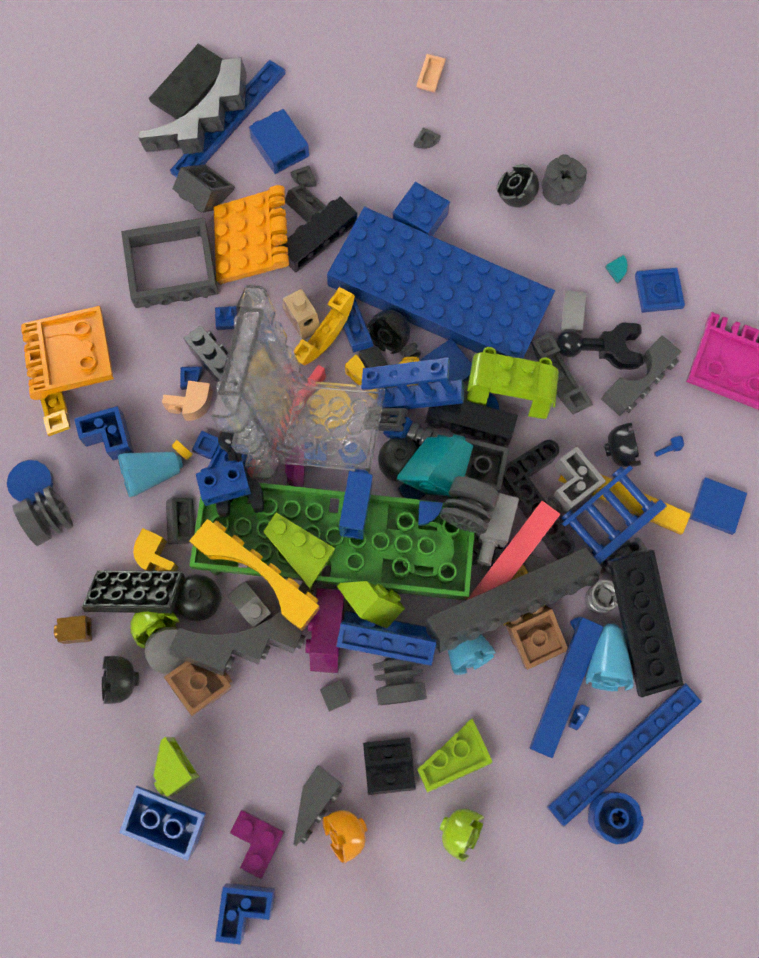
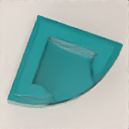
M624 255L610 262L605 267L617 284L623 279L628 268Z

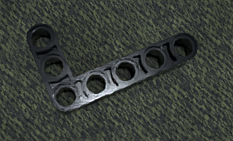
M553 440L541 442L508 463L505 467L502 484L511 496L519 498L518 507L527 519L533 513V507H537L541 501L547 504L529 477L551 464L557 457L559 446ZM543 449H549L552 452V456L545 455ZM525 460L534 462L535 467H528L525 464ZM506 472H514L517 475V478H509ZM519 490H527L529 497H523ZM557 518L552 525L555 529V534L547 532L542 541L551 554L559 560L574 552L575 542ZM559 543H563L567 546V553H563L559 550Z

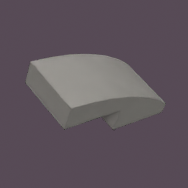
M565 291L561 332L575 330L582 333L587 292Z

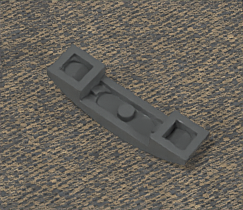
M548 333L531 341L538 362L543 357L549 358L552 361V366L558 369L557 396L567 409L574 415L592 406L593 403L583 386H578L560 356V349L552 334Z

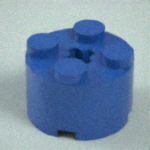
M613 791L602 792L591 802L588 810V823L598 837L614 844L631 842L640 835L643 829L644 819L640 806L634 798L627 794ZM613 813H616V816L619 817L617 822L612 818Z

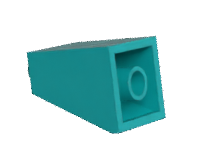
M444 435L427 437L398 474L397 480L427 495L450 496L449 491L454 478L458 476L465 477L473 445L466 442V438L460 435H453L452 437Z

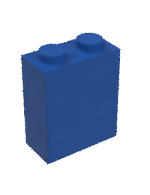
M284 108L249 126L251 140L274 174L309 157L308 143Z
M355 469V472L349 471L339 523L340 536L363 540L373 475L369 474L366 470Z

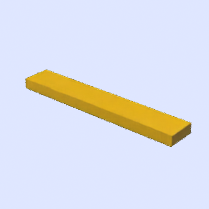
M560 474L558 481L562 483H567L565 478ZM600 474L606 482L590 495L594 496L613 479ZM617 482L610 488L612 493L630 513L640 516L644 512L641 504L622 483ZM643 493L649 501L652 500L654 503L658 501V499ZM603 495L598 498L609 503ZM665 503L667 507L650 522L682 535L690 513Z

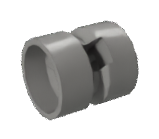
M602 580L588 589L585 595V603L589 610L596 614H604L618 606L612 581Z

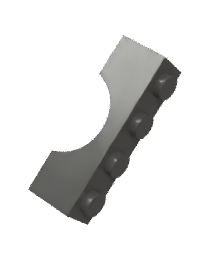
M662 335L643 356L647 368L646 376L633 381L619 378L605 392L601 400L619 416L625 411L630 413L637 405L635 401L639 397L643 399L652 390L649 386L653 382L657 385L665 377L663 372L667 368L671 371L679 362L677 357L681 354V351Z

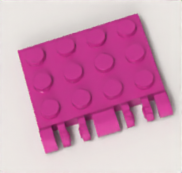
M711 312L686 382L759 410V339L756 342L759 329L744 324L738 336L740 322H734L730 332L725 331L728 318L723 316L718 327H716L720 315Z

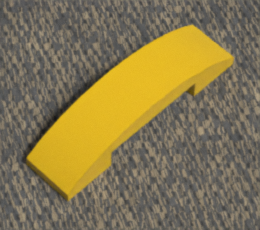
M339 287L327 303L331 308L330 312L307 342L302 339L290 357L304 366L318 358L341 332L350 314L355 296Z
M63 391L49 394L46 398L40 399L45 416L43 420L48 436L71 428Z

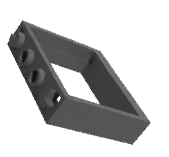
M205 218L121 231L130 297L135 308H149L152 305L158 304L168 305L176 301L187 302L193 298H208V296L219 294ZM195 237L202 238L208 280L138 292L132 248Z

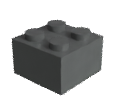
M466 438L465 441L472 444L473 449L465 477L481 481L500 492L509 448Z

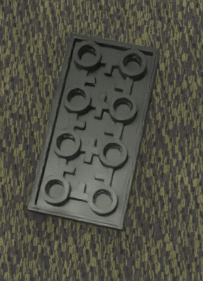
M198 43L149 97L150 103L175 119H179L195 108L214 86L220 72L221 62L224 59Z
M97 571L82 604V609L84 612L139 613L148 611L172 613L185 578L183 571Z

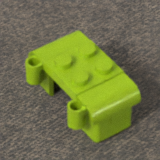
M486 347L483 352L473 356L467 388V401L486 406L489 392L532 400L528 417L546 419L552 403L554 408L556 405L559 371L555 366H552V361L546 357L536 362L496 354L494 348Z

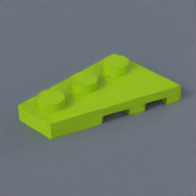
M275 513L263 531L308 588L311 589L335 552V548L278 513Z
M471 718L463 728L456 732L446 744L438 749L417 770L427 793L484 768L492 764L493 761L473 718Z

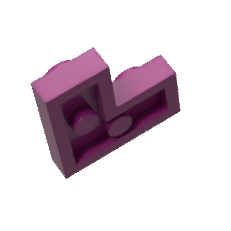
M241 810L230 831V834L251 844L240 868L262 879L284 831Z

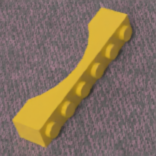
M207 519L189 540L190 543L211 560L235 561L258 572L269 582L275 591L283 617L303 631L319 611L320 607L316 604L319 600L309 592L304 594L298 590L300 585L290 577L286 580L280 576L281 570L272 563L266 565L262 562L261 559L263 557L254 549L248 551L244 548L243 545L245 543L236 535L230 537L226 534L225 531L227 529L218 521L212 523Z

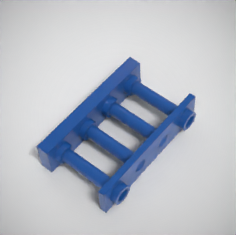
M449 358L363 368L361 389H377L379 392L378 408H405L407 410L464 403V382L462 380H449Z
M621 466L612 474L614 479L575 512L570 510L561 517L563 520L562 525L565 527L569 524L591 548V553L599 564L667 507L661 499L655 503L652 500L649 501L626 474L633 469L631 466L625 469ZM618 481L624 485L643 507L642 510L644 512L640 516L632 515L610 490ZM603 495L626 521L627 527L621 532L619 529L616 530L593 505V502ZM585 509L609 535L608 539L610 541L605 546L599 545L576 519Z
M345 611L336 647L432 666L436 640L429 637L426 632V626L394 620L388 628H384L360 618L356 612Z

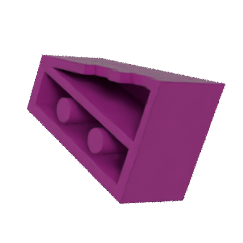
M317 588L316 598L319 601L316 604L319 605L320 609L308 623V632H312L311 639H306L305 653H309L310 671L338 673L340 647L336 646L341 621L343 620L344 595L340 590Z

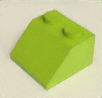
M368 581L339 583L337 586L360 618L384 628H388L405 609L400 602L401 597L394 590L388 591L380 584L374 585Z
M164 737L161 739L153 774L156 779L154 785L161 795L165 794L168 797L176 795L200 776L174 737Z

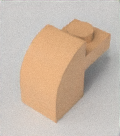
M188 381L185 397L163 394L162 404L170 413L180 414L182 412L186 421L196 420L208 411L211 405L213 390L210 383Z

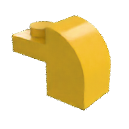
M142 528L133 548L134 558L138 565L145 571H152L154 566H156L155 571H177L179 568L174 562L160 556L167 541L163 537Z

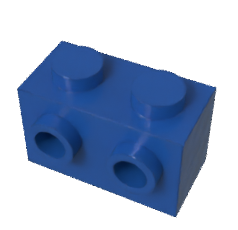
M229 461L224 463V466L218 468L206 467L201 472L195 474L201 499L205 506L251 494L242 461Z

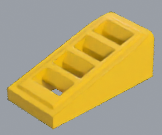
M355 354L345 364V374L361 388L363 368L365 366L359 356ZM377 389L363 390L373 400L376 401L378 399L379 392Z

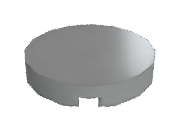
M176 627L159 629L160 631L155 634L153 633L145 644L144 654L149 666L159 673L169 674L186 662L170 655L169 652L179 630Z

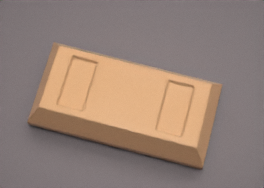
M427 54L416 87L425 91L435 92L446 59Z

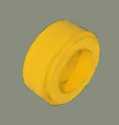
M178 440L172 444V448L186 460L193 455Z

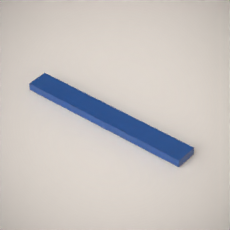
M269 59L246 85L245 109L226 111L224 131L206 132L204 151L184 154L170 169L171 174L177 178L181 167L206 164L285 75V69Z
M684 683L554 799L547 808L563 827L566 826L702 701Z

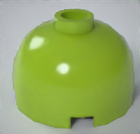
M147 611L134 613L130 621V631L137 645L140 648H145L148 638L153 633L155 634L164 627H176L175 624L176 622L179 623V619L174 612L154 613Z
M459 809L454 811L450 817L445 816L440 825V830L443 831L442 843L445 850L453 857L465 862L469 857L465 853L468 848L474 849L480 836L483 823L479 821L483 820L484 816L469 809Z

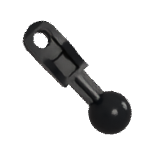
M622 322L612 331H604L599 338H583L575 330H566L558 336L556 341L560 354L565 357H574L582 350L599 351V359L608 360L617 369H638L644 364L643 355L629 350L625 341L635 340L641 335L642 327L637 323Z
M227 425L219 432L218 443L228 453V462L234 460L242 461L241 451L247 444V434L239 425ZM244 467L251 494L242 497H247L251 500V506L255 513H262L265 510L263 490L258 481L250 477L247 467ZM234 499L216 503L217 513L220 518L230 516L231 503Z

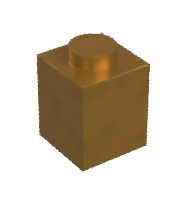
M85 615L57 618V625L54 626V636L57 642L70 644L92 641L91 618Z

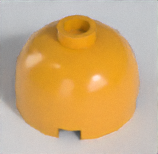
M338 810L322 818L324 832L326 836L330 835L332 841L330 846L340 862H349L362 852L366 842L365 832H367V826L362 818L358 819L354 813L347 810Z

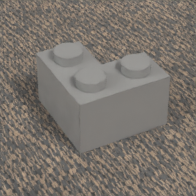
M576 446L559 459L555 465L567 483L557 489L552 496L557 499L563 511L567 513L606 481Z

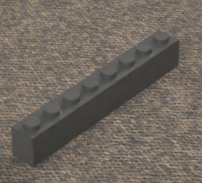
M587 548L581 549L428 617L426 632L431 639L436 640V648L440 653L446 650H453L467 640L472 641L487 631L496 630L502 624L514 622L526 613H533L548 603L553 604L557 602L561 597L568 594L573 595L585 586L594 585L599 580L602 567Z

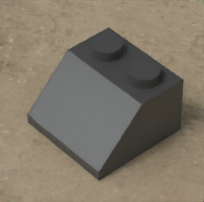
M206 164L181 167L172 189L179 194L180 198L193 204L197 211L204 213L213 211L214 206L220 205L234 191L235 186Z

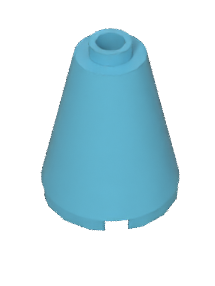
M175 452L122 453L118 455L121 474H123L125 488L129 497H135L179 474L180 468H183L180 455L176 456Z
M606 624L603 627L588 667L586 684L588 685L589 682H592V687L595 689L618 691V687H625L626 691L632 689L634 685L624 630L616 624Z
M482 634L472 641L467 640L459 644L453 650H447L455 675L468 673L466 668L473 667L474 670L480 668L493 659V654H496L492 645Z

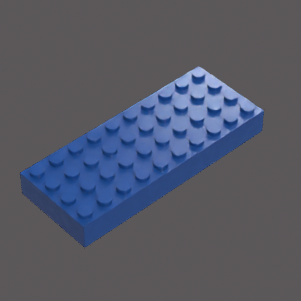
M363 207L327 273L329 287L336 290L340 287L352 293L356 299L382 311L394 310L403 315L409 323L444 339L450 340L452 338L456 344L473 352L480 353L483 352L484 348L492 347L496 350V354L524 359L555 293V290L367 207Z

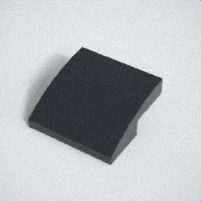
M410 738L363 743L368 795L416 790Z

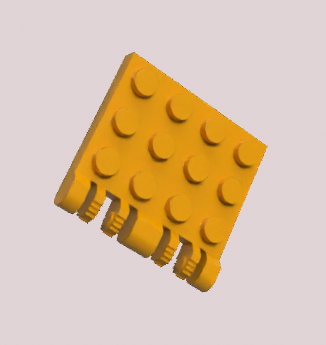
M275 185L267 191L214 206L216 281L219 284L289 266L288 247L279 246L287 242L285 209L278 208L285 205L284 186Z
M100 306L30 321L21 325L22 338L26 343L24 345V352H26L24 356L27 376L32 378L28 383L31 399H44L49 394L114 379Z

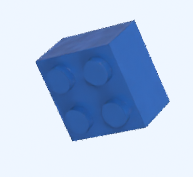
M415 181L393 211L392 219L433 236L448 215L450 201Z

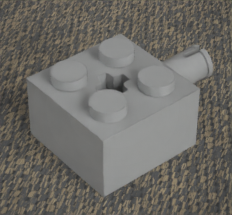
M499 493L500 496L494 511H486L492 517L490 522L487 523L486 533H474V536L477 537L476 544L481 545L477 563L491 566L495 548L503 550L508 543L519 498Z

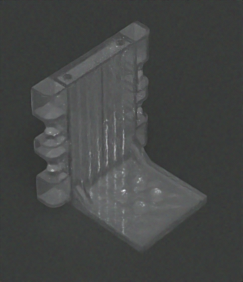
M246 285L239 314L234 319L235 329L222 379L217 384V398L212 418L222 432L234 433L231 446L238 454H248L245 466L255 479H270L274 477L278 471L279 463L352 471L362 469L370 472L385 388L362 390L361 385L317 382L300 374L301 366L294 350L286 345L287 335L280 322L274 320L276 311L267 290L260 285Z

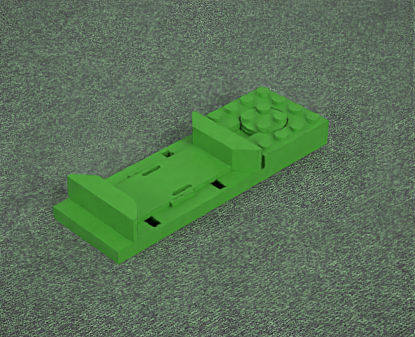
M259 483L263 490L264 512L255 513L251 503H248V498L241 496L233 500L230 508L231 514L226 518H220L217 513L216 503L205 506L200 496L195 533L207 519L212 523L218 521L227 529L225 531L226 534L230 537L236 535L245 543L243 545L244 548L248 551H251V549L257 551L263 557L261 559L262 562L266 565L272 563L280 569L281 573L279 575L284 579L290 577L293 580L303 581L263 532L275 513L280 514L335 548V552L326 564L331 566L330 577L321 576L320 573L315 581L317 583L338 585L339 583L368 581L374 585L380 584L386 590H394L399 594L464 601L469 598L474 533L453 526L443 520L440 514L430 523L418 525L419 502L426 500L371 495L364 537L361 540L340 536L339 523L345 492ZM331 498L339 499L338 513L329 512ZM192 546L189 565L191 569L211 571L213 575L217 576L222 572L261 576L248 566L247 568L239 567V563L235 561L211 560Z

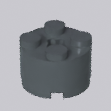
M567 154L555 158L548 164L542 180L543 196L554 205L561 206V204L569 205L574 203L579 198L583 189L587 169L578 160L571 158Z

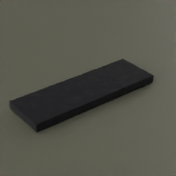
M650 549L609 560L608 563L638 696L645 697L684 685L654 550Z

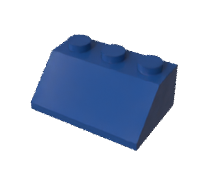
M136 786L119 833L188 861L198 845L204 828L206 813Z

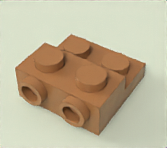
M546 605L533 613L520 616L514 622L505 624L512 643L516 646L522 663L527 670L568 650L554 612Z
M187 661L164 677L191 717L231 690L230 683L232 680L226 671L221 676Z

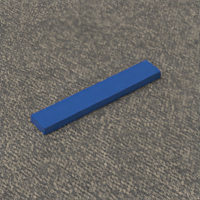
M580 617L530 744V749L553 759L604 626Z

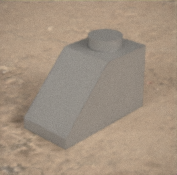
M246 582L227 595L252 628L273 617Z

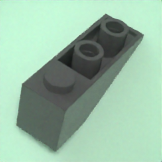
M317 766L302 789L293 843L295 846L299 842L304 844L312 834L309 828L313 822L319 823L327 813L324 807L330 800L334 803L342 792L338 788L341 782L320 766Z

